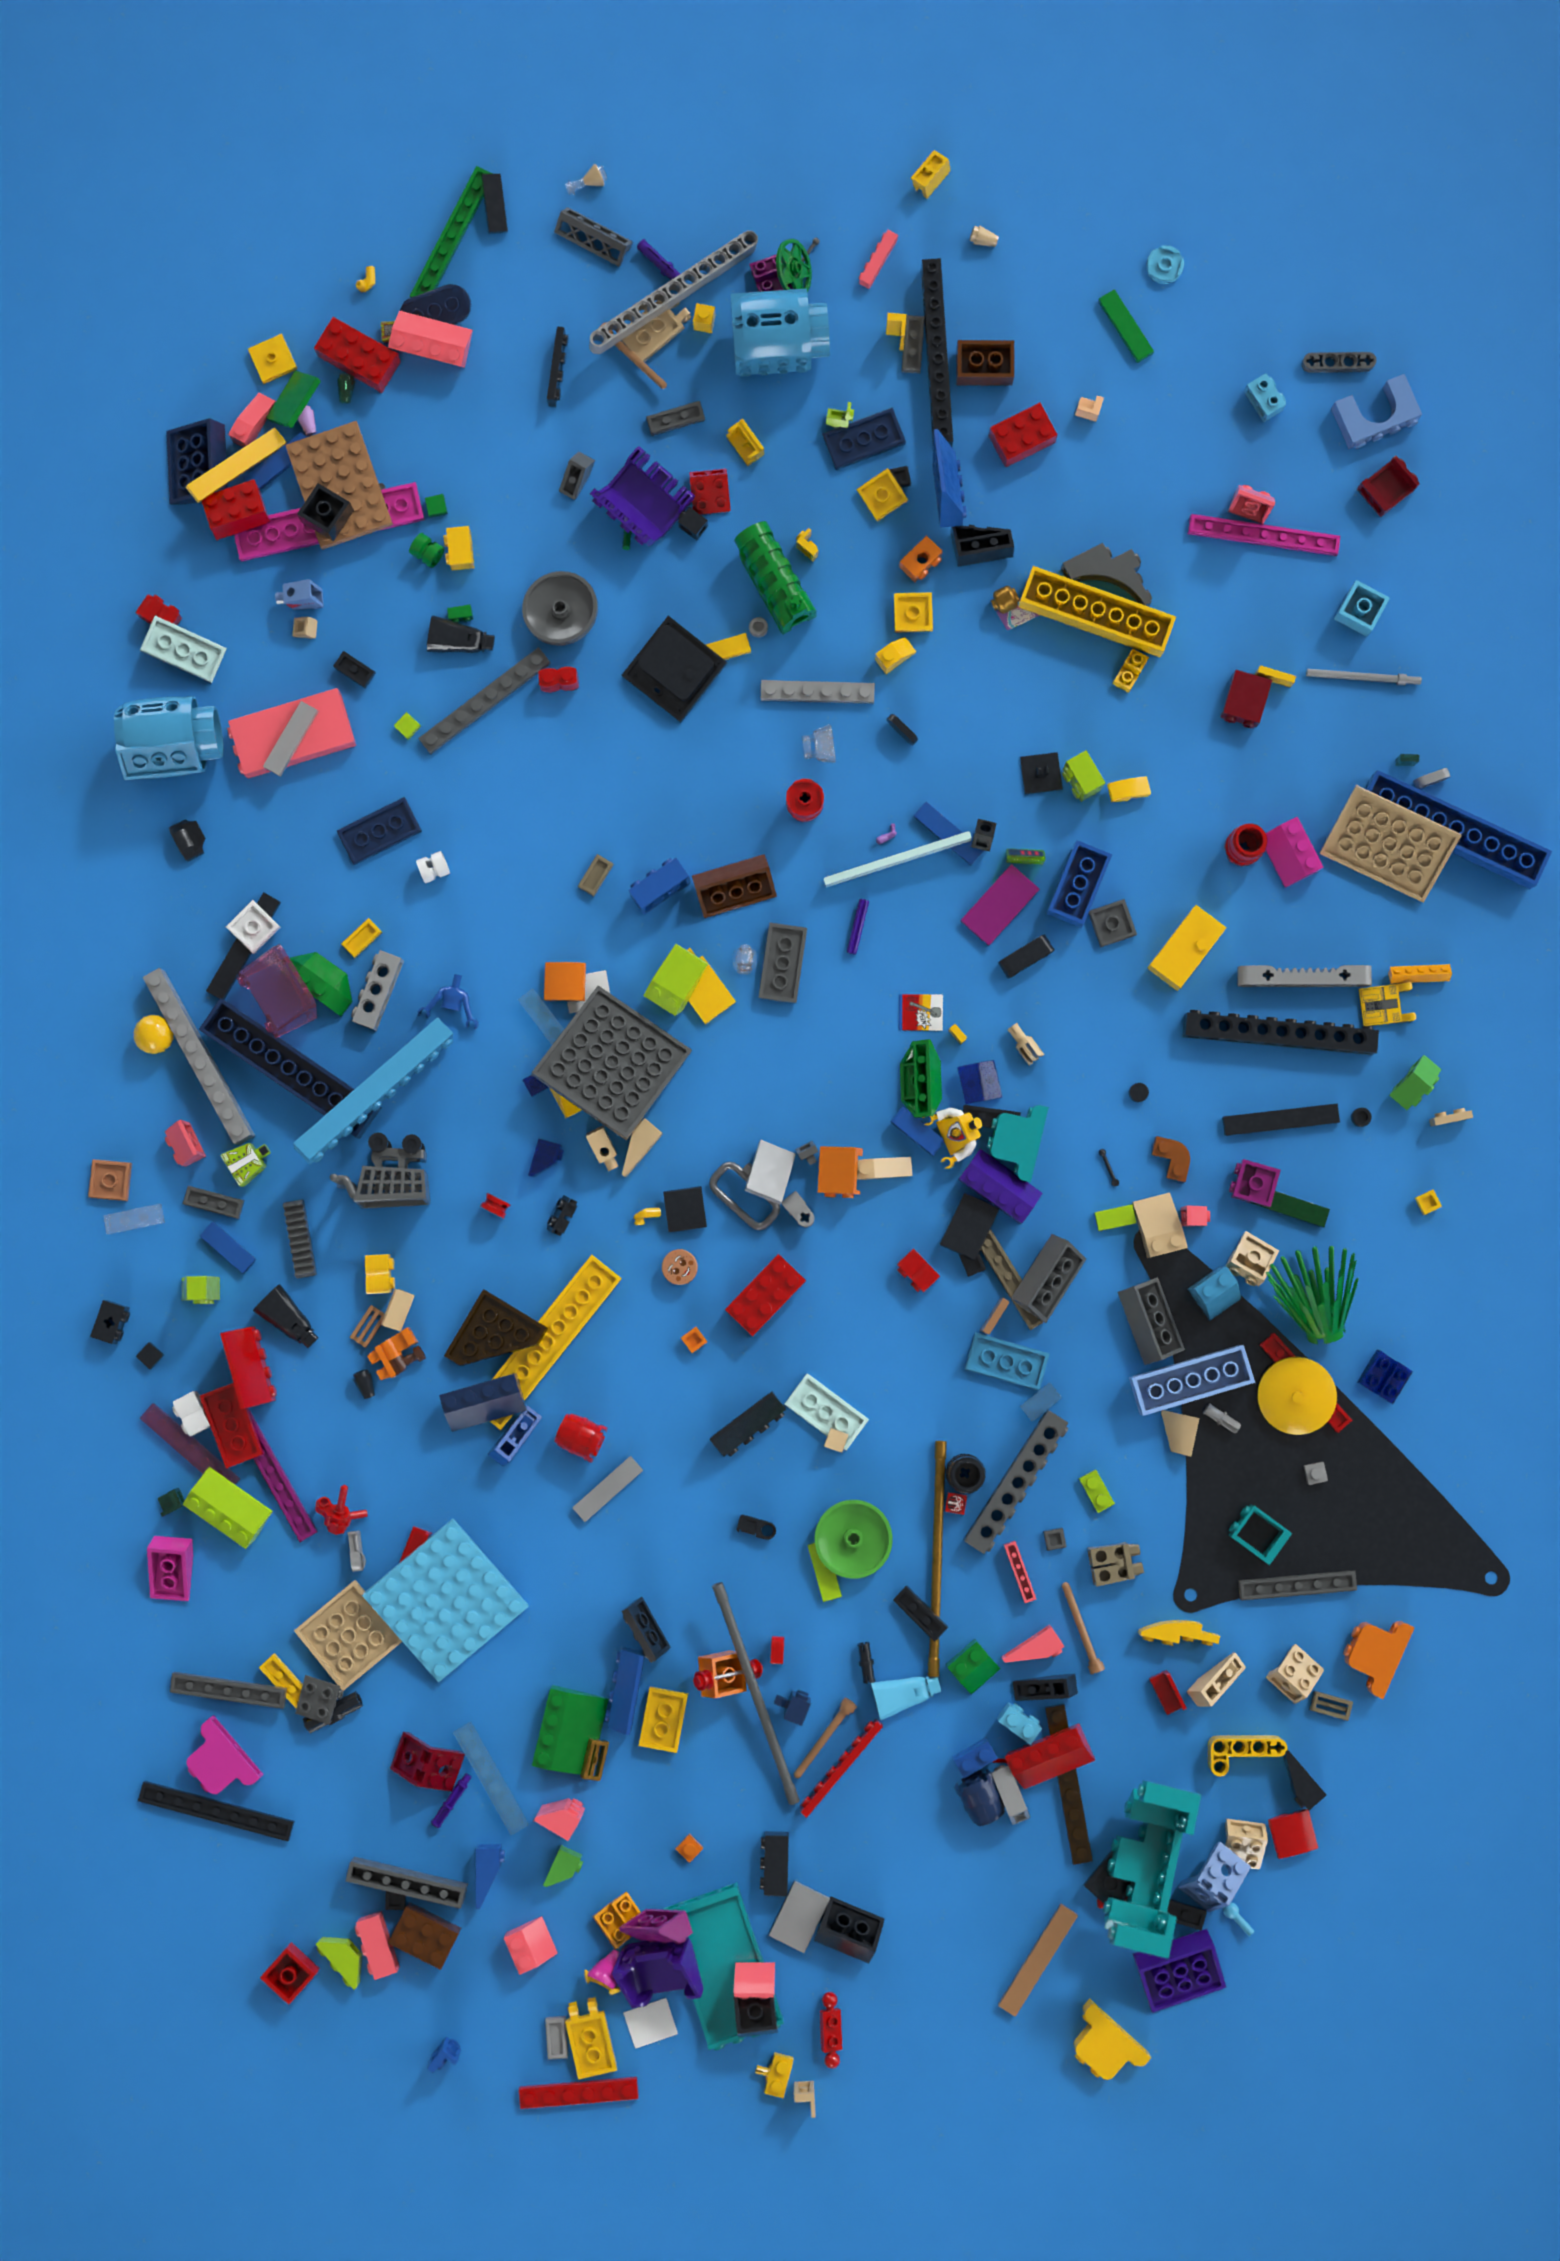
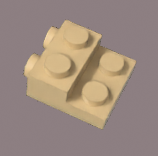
M1245 1231L1226 1266L1232 1275L1244 1277L1247 1284L1260 1286L1267 1277L1266 1272L1270 1271V1264H1273L1279 1250Z

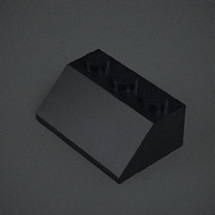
M830 1896L814 1941L869 1964L876 1952L885 1919Z

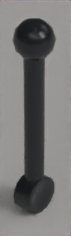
M1100 1149L1099 1155L1102 1156L1112 1178L1111 1184L1118 1186L1119 1180L1114 1176L1106 1157L1105 1149Z

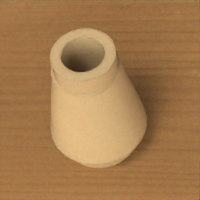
M979 225V227H973L970 241L976 245L995 247L999 236Z

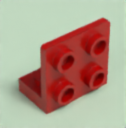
M727 469L689 472L691 493L695 495L692 501L694 511L699 514L729 512L731 510Z

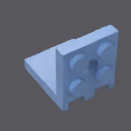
M1218 1842L1199 1874L1181 1881L1178 1888L1207 1912H1211L1230 1905L1251 1866L1224 1844ZM1222 1865L1228 1869L1227 1876H1224L1221 1872Z

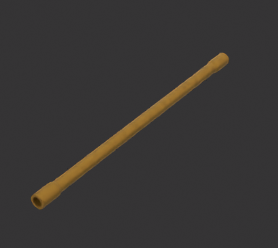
M935 1441L931 1610L939 1618L947 1441ZM930 1638L928 1676L939 1677V1639L934 1642Z

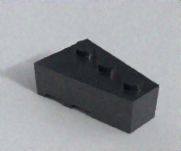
M975 525L951 527L950 534L957 567L1013 557L1015 546L1011 529L975 527Z

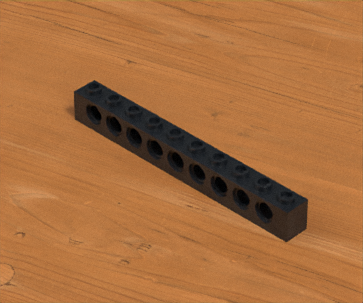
M941 258L922 259L921 278L932 440L934 439V429H938L952 447L953 429Z
M1190 1010V1013L1184 1014L1182 1036L1184 1038L1374 1055L1378 1050L1379 1030H1373L1372 1026H1362L1360 1029L1354 1028L1352 1024H1343L1342 1027H1339L1331 1022H1324L1323 1025H1318L1316 1021L1306 1020L1304 1023H1297L1296 1019L1278 1021L1276 1017H1266V1020L1259 1019V1016L1247 1015V1018L1239 1017L1240 1014L1235 1013L1221 1016L1220 1012L1201 1014L1200 1010ZM1201 1020L1208 1022V1029L1204 1030L1200 1027ZM1220 1022L1227 1024V1031L1220 1030ZM1239 1024L1246 1026V1033H1241L1238 1030ZM1258 1025L1265 1028L1266 1032L1264 1035L1258 1033ZM1277 1027L1284 1029L1285 1034L1283 1037L1277 1035ZM1296 1029L1303 1031L1304 1036L1302 1039L1296 1036ZM1315 1031L1322 1033V1040L1315 1038ZM1335 1032L1342 1036L1341 1042H1337L1334 1039ZM1354 1034L1360 1036V1044L1353 1041Z

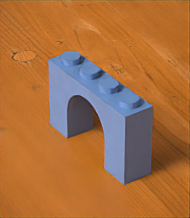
M1405 374L1387 380L1383 386L1392 411L1391 418L1385 422L1373 423L1366 420L1361 415L1353 395L1338 400L1333 404L1331 410L1348 449L1353 447L1358 449L1370 440H1373V442L1378 441L1387 433L1392 435L1399 432L1402 427L1407 426L1409 428L1418 423L1422 412Z

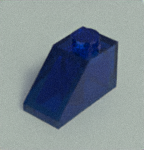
M538 1139L528 1176L534 1178L557 1165L558 1160L562 1161L564 1155L562 1145Z

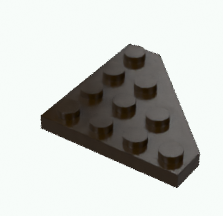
M483 1289L444 1356L460 1366L539 1345L548 1327Z

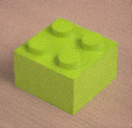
M1087 750L1066 761L1062 769L1063 778L1067 783L1070 782L1073 787L1071 789L1076 799L1079 798L1081 802L1100 792L1106 783Z

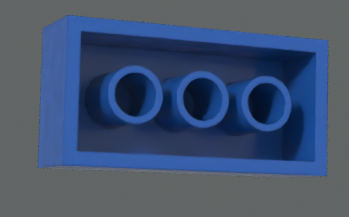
M1077 840L1046 914L1082 928L1112 854Z

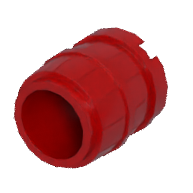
M803 778L796 780L787 790L786 806L788 812L794 819L801 822L812 821L820 815L824 805V793L821 786L811 779ZM803 794H807L808 797H811V799L808 800L807 803H804L802 800L799 799L800 797H803Z
M1250 823L1240 825L1234 829L1225 840L1224 845L1229 861L1238 866H1247L1256 862L1266 850V833L1260 826ZM1245 842L1247 843L1249 849L1244 850L1241 848L1239 844H1243Z
M572 1413L566 1414L557 1431L554 1442L570 1454L583 1457L584 1460L592 1463L594 1460L591 1457L592 1455L597 1456L605 1439V1436H602L603 1431L607 1432L608 1427L601 1424L597 1425L586 1417L583 1418Z

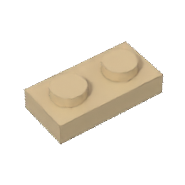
M1465 1108L1453 1110L1454 1114L1447 1115L1446 1112L1434 1114L1435 1118L1429 1119L1430 1126L1473 1118L1472 1110L1465 1111Z

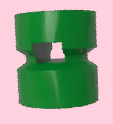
M424 533L417 535L409 548L411 555L417 559L422 558V562L430 568H434L439 563L445 551L444 547L437 542L432 543V539Z

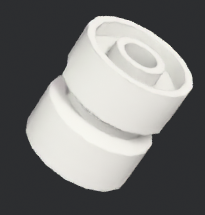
M442 851L431 854V858L423 857L416 860L425 884L435 880L436 876L441 878L450 874Z

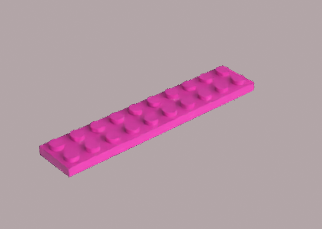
M416 482L381 490L393 526L384 529L424 521ZM301 508L268 515L270 523L234 534L241 562L317 545L319 542L315 530L303 524L299 519L297 513Z

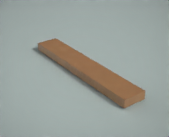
M1062 1903L1059 1905L1000 2000L999 2007L1016 2017L1078 1917L1077 1913Z

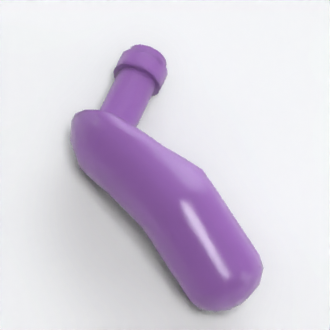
M894 823L890 825V833L876 838L877 844H882L896 836L897 832H895Z

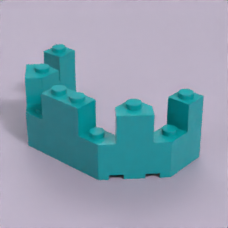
M1144 1780L1142 1784H1139L1138 1789L1133 1788L1124 1806L1125 1817L1141 1821L1143 1825H1140L1138 1830L1139 1841L1117 1835L1116 1839L1112 1842L1111 1850L1113 1851V1857L1108 1861L1107 1871H1109L1110 1876L1131 1881V1884H1128L1126 1889L1127 1901L1108 1897L1104 1903L1103 1913H1105V1929H1109V1943L1169 1959L1177 1917L1167 1913L1182 1835L1183 1833L1194 1834L1201 1799L1200 1794Z

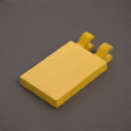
M691 948L687 949V951H689V952H691L692 954H694V952L691 950ZM702 955V956L700 957V959H702L703 961L707 962V961L705 960V958L703 957V955ZM709 964L689 999V1003L705 1025L736 1003Z
M596 1997L588 1998L587 2005L590 2014L579 2016L577 2001L569 2003L568 2007L570 2018L566 2019L565 2023L578 2080L617 2071L605 2011L598 2012Z

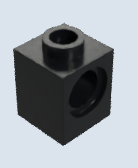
M690 507L687 511L684 510L678 517L679 528L696 541L708 527V520Z
M978 819L971 847L990 852L997 823Z

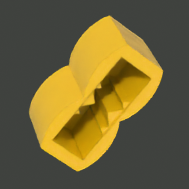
M390 1254L365 1255L366 1294L392 1293V1289H395V1278L391 1276V1270H394V1258H391Z

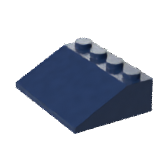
M210 418L166 431L169 499L171 505L197 503L186 486L226 460L225 425ZM228 483L217 491L228 488Z

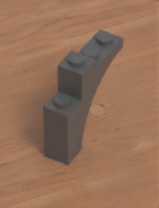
M1101 543L1062 563L1061 570L1066 578L1078 582L1086 580L1108 582L1126 591L1137 603L1149 607L1152 602L1149 590H1145L1142 585L1143 579L1141 575L1136 573L1141 566V560L1137 553L1134 554L1132 549L1111 559L1112 553L1110 549Z

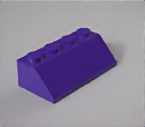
M981 1148L958 1179L992 1205L1000 1208L1002 1212L1019 1224L1025 1221L1043 1194L1028 1182L1020 1180L1013 1174V1171Z

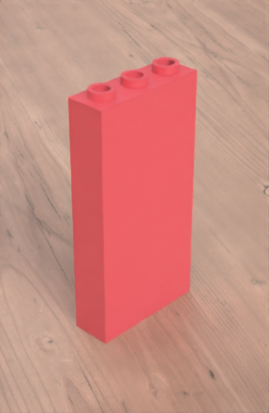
M338 688L229 720L230 727L227 728V731L235 743L232 747L235 756H238L240 763H238L240 773L249 779L271 772L265 769L263 765L301 701L317 709L319 712L287 767L357 746L342 695Z

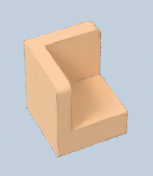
M1096 396L1095 401L1081 397L1075 416L1096 422L1104 397Z

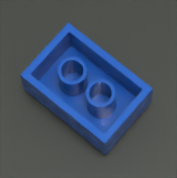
M669 858L662 863L663 867L657 871L656 869L651 870L646 874L647 878L642 881L637 880L630 885L629 893L643 915L691 883L689 875L677 858L673 860Z

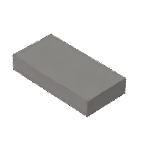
M566 2016L546 2017L545 2019L548 2059L568 2058Z

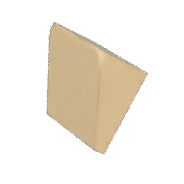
M311 617L294 618L293 637L316 638L317 620Z
M830 1428L824 1447L842 1453L849 1434Z

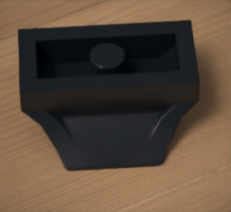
M185 819L169 827L178 849L187 862L204 854L203 843L206 838L197 821Z

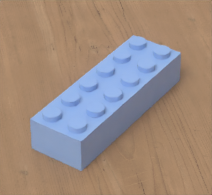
M1244 1345L1233 1346L1129 1377L1137 1407L1142 1416L1255 1383Z

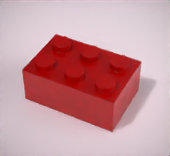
M1040 402L990 427L988 436L1006 468L1054 444L1058 434Z
M255 479L214 492L202 500L210 529L216 540L270 523L260 489Z

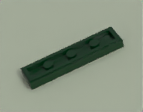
M1277 1191L1274 1193L1271 1207L1250 1202L1251 1204L1323 1228L1330 1211L1328 1208Z

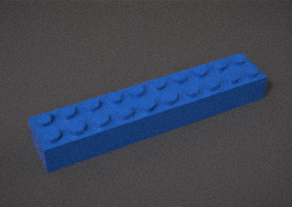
M1377 770L1371 776L1366 787L1368 791L1460 833L1461 838L1452 854L1528 889L1537 886L1552 853L1551 850Z

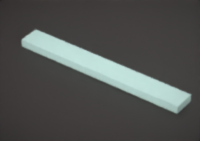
M967 831L825 877L824 882L826 887L833 886L969 842L972 837L970 832Z

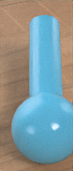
M1230 1903L1229 1906L1223 1908L1224 1915L1229 1919H1234L1248 1936L1255 1932L1239 1914V1908L1235 1903Z

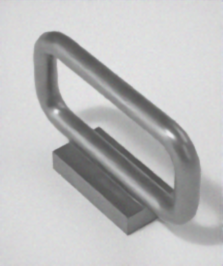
M735 1162L723 1163L710 1178L709 1185L711 1191L751 1228L764 1230L769 1227L780 1213L779 1204L765 1199L772 1205L773 1209L763 1222L758 1223L717 1186L718 1179L729 1169L735 1171L747 1182L752 1165L748 1163L742 1168Z

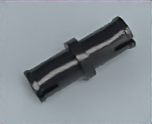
M861 1642L857 1645L863 1683L867 1684L868 1681L873 1683L875 1682L873 1671L874 1659L871 1658L870 1642H865V1644Z

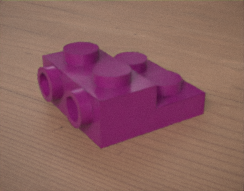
M1241 1160V1163L1236 1164L1234 1174H1237L1236 1181H1232L1229 1192L1232 1193L1231 1198L1271 1207L1281 1170L1249 1160Z

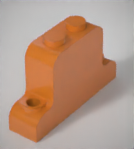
M1397 1621L1392 1624L1389 1631H1385L1368 1622H1362L1353 1629L1351 1635L1353 1639L1350 1644H1347L1343 1653L1345 1655V1662L1352 1668L1369 1675L1366 1687L1373 1695L1384 1699L1415 1627L1405 1622Z

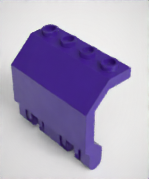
M638 446L627 458L625 465L612 481L600 491L594 488L590 495L594 497L592 501L599 508L604 506L608 510L606 514L614 521L617 518L622 522L620 527L627 533L632 531L636 535L634 539L639 544L643 545L645 543L651 546L666 535L677 522L679 515L694 500L695 495L689 490L687 491V488L683 486L672 497L669 493L676 487L678 480L676 478L673 479V476L661 465L659 466L657 461L652 463L647 471L644 472L642 468L649 461L650 455Z

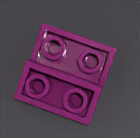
M776 255L749 264L758 292L784 290L777 275ZM787 284V286L792 290V284Z

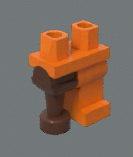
M410 1327L405 1328L374 1347L375 1350L367 1355L372 1365L380 1360L384 1364L383 1368L376 1371L380 1380L389 1377L394 1378L404 1372L407 1366L415 1360L421 1362L426 1359L419 1345L413 1348V1353L405 1357L401 1353L418 1343Z

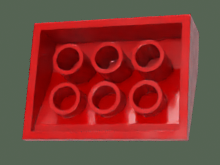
M252 1326L220 1333L240 1408H251L276 1401L277 1391L275 1386L271 1385L270 1378L272 1373L270 1367H267L265 1363L267 1355L265 1349L261 1348L260 1345L262 1337L259 1329L256 1330V1327Z

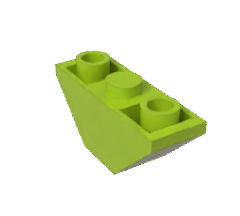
M321 1937L316 1943L318 1952L321 1956L327 1957L331 1968L335 1972H339L343 1976V1982L354 1990L359 1985L361 1979V1951L348 1938Z

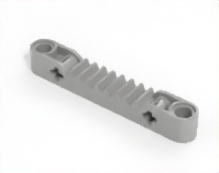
M1268 965L1237 967L1238 987L1372 986V970L1369 965H1344L1336 970L1335 968L1327 970V968L1322 970L1316 968L1313 971L1312 968L1307 970L1301 968L1298 971L1296 968L1290 971L1288 968L1281 970V968L1275 969ZM1266 973L1270 978L1266 980V977L1262 975ZM1342 973L1346 978L1343 980V977H1340L1339 974Z

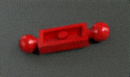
M827 1992L823 1995L822 2003L826 2010H820L821 2051L824 2053L828 2052L824 2061L825 2065L830 2069L839 2066L840 2057L836 2051L842 2050L841 2009L834 2008L838 1999L833 1992Z

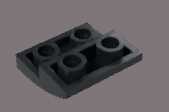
M701 1186L663 1191L669 1232L707 1227Z

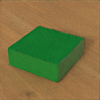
M443 494L425 497L429 518L448 514Z

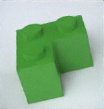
M1423 1055L1411 1066L1407 1075L1394 1086L1389 1096L1406 1110L1412 1105L1416 1107L1421 1102V1097L1424 1094H1430L1435 1088L1434 1085L1440 1079L1438 1075L1442 1069Z

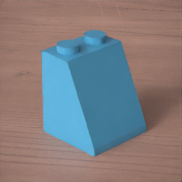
M1227 1266L1216 1268L1187 1289L1209 1321L1241 1299L1238 1282Z

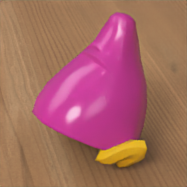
M612 1950L606 1957L597 1962L589 1972L584 1970L586 1982L588 1984L594 1982L609 1990L610 1995L618 1993L621 1989L617 1987L618 1984L612 1976V1972L619 1952Z

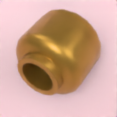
M1007 585L993 592L994 599L991 600L994 610L999 609L1000 613L1004 614L1017 608L1020 600L1015 588Z

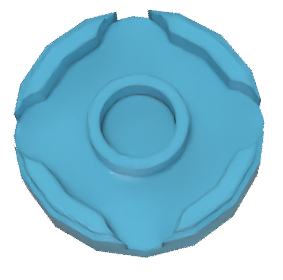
M1165 245L1154 249L1147 259L1146 269L1148 275L1152 280L1160 284H1169L1176 281L1184 269V259L1178 249Z

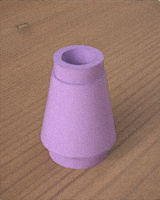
M305 406L297 420L306 436H311L317 433L314 411L311 410L310 406Z

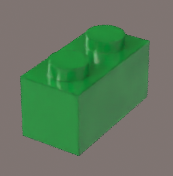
M470 604L447 608L450 621L459 623V621L468 622L473 619Z

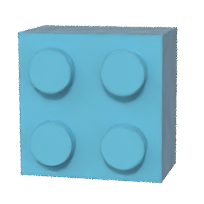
M1356 580L1346 595L1334 620L1367 637L1374 629L1390 598Z

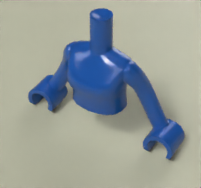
M454 974L452 986L442 987L426 1007L418 1010L419 1016H421L423 1009L426 1010V1018H428L431 1014L430 1010L443 996L441 1007L461 1011L463 1002L468 1020L466 1027H469L470 1021L475 1023L474 1030L479 1026L478 1021L472 1017L468 993L459 988L461 975Z

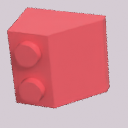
M180 1119L164 1131L166 1134L165 1141L169 1147L173 1148L175 1152L173 1157L178 1165L181 1164V1166L186 1167L206 1157L190 1122Z
M542 1916L506 1932L504 1936L505 1943L519 1975L538 1967L558 1953Z

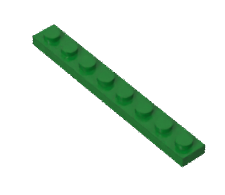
M478 166L475 167L410 294V298L438 287L484 197L481 176L482 174L493 173Z

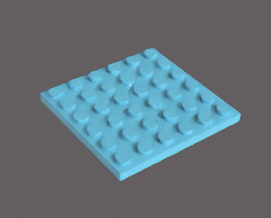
M454 1518L362 1595L438 1683L529 1607L527 1602Z

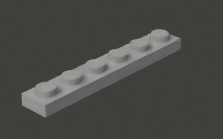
M761 680V701L874 704L875 683Z

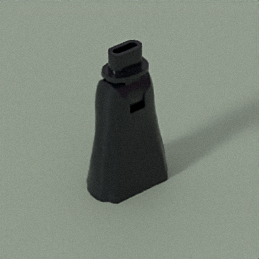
M432 615L427 640V652L477 653L480 650L484 652L485 649L493 650L495 636L487 635V632L483 633V631L477 628Z
M280 1284L253 1310L286 1336L297 1341L299 1344L303 1343L307 1348L319 1338L313 1332L314 1329H311L309 1320Z

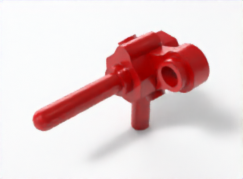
M347 1485L340 1487L336 1505H333L327 1497L319 1498L315 1505V1511L325 1518L324 1524L327 1526L328 1532L335 1535L343 1534L353 1519L368 1516L366 1509L350 1512L348 1507L345 1506L348 1493Z

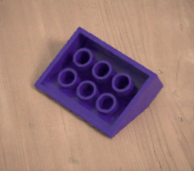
M1207 1928L1172 1940L1169 1959L1140 1951L1133 1953L1152 2013L1226 1988L1215 1946Z

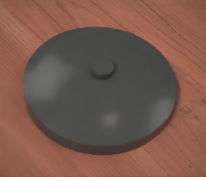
M557 571L540 577L529 587L523 599L522 613L529 631L537 639L550 645H567L580 640L592 629L598 615V601L593 588L584 578L575 573Z

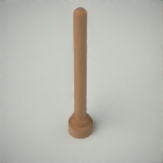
M610 330L609 333L614 335V331ZM622 341L615 344L624 355L660 388L665 389L667 387V383Z
M1064 1582L1062 1588L1090 1660L1088 1662L1090 1674H1095L1103 1671L1105 1667L1103 1662L1096 1657L1068 1582Z
M846 1697L842 1700L840 1711L794 1772L795 1778L798 1779L803 1775L845 1716L855 1711L857 1708L855 1703Z

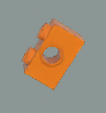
M926 535L900 561L899 567L914 582L918 579L922 580L929 573L928 569L932 566L936 567L941 562L943 551ZM920 557H924L927 560V562L921 564L917 561V559Z

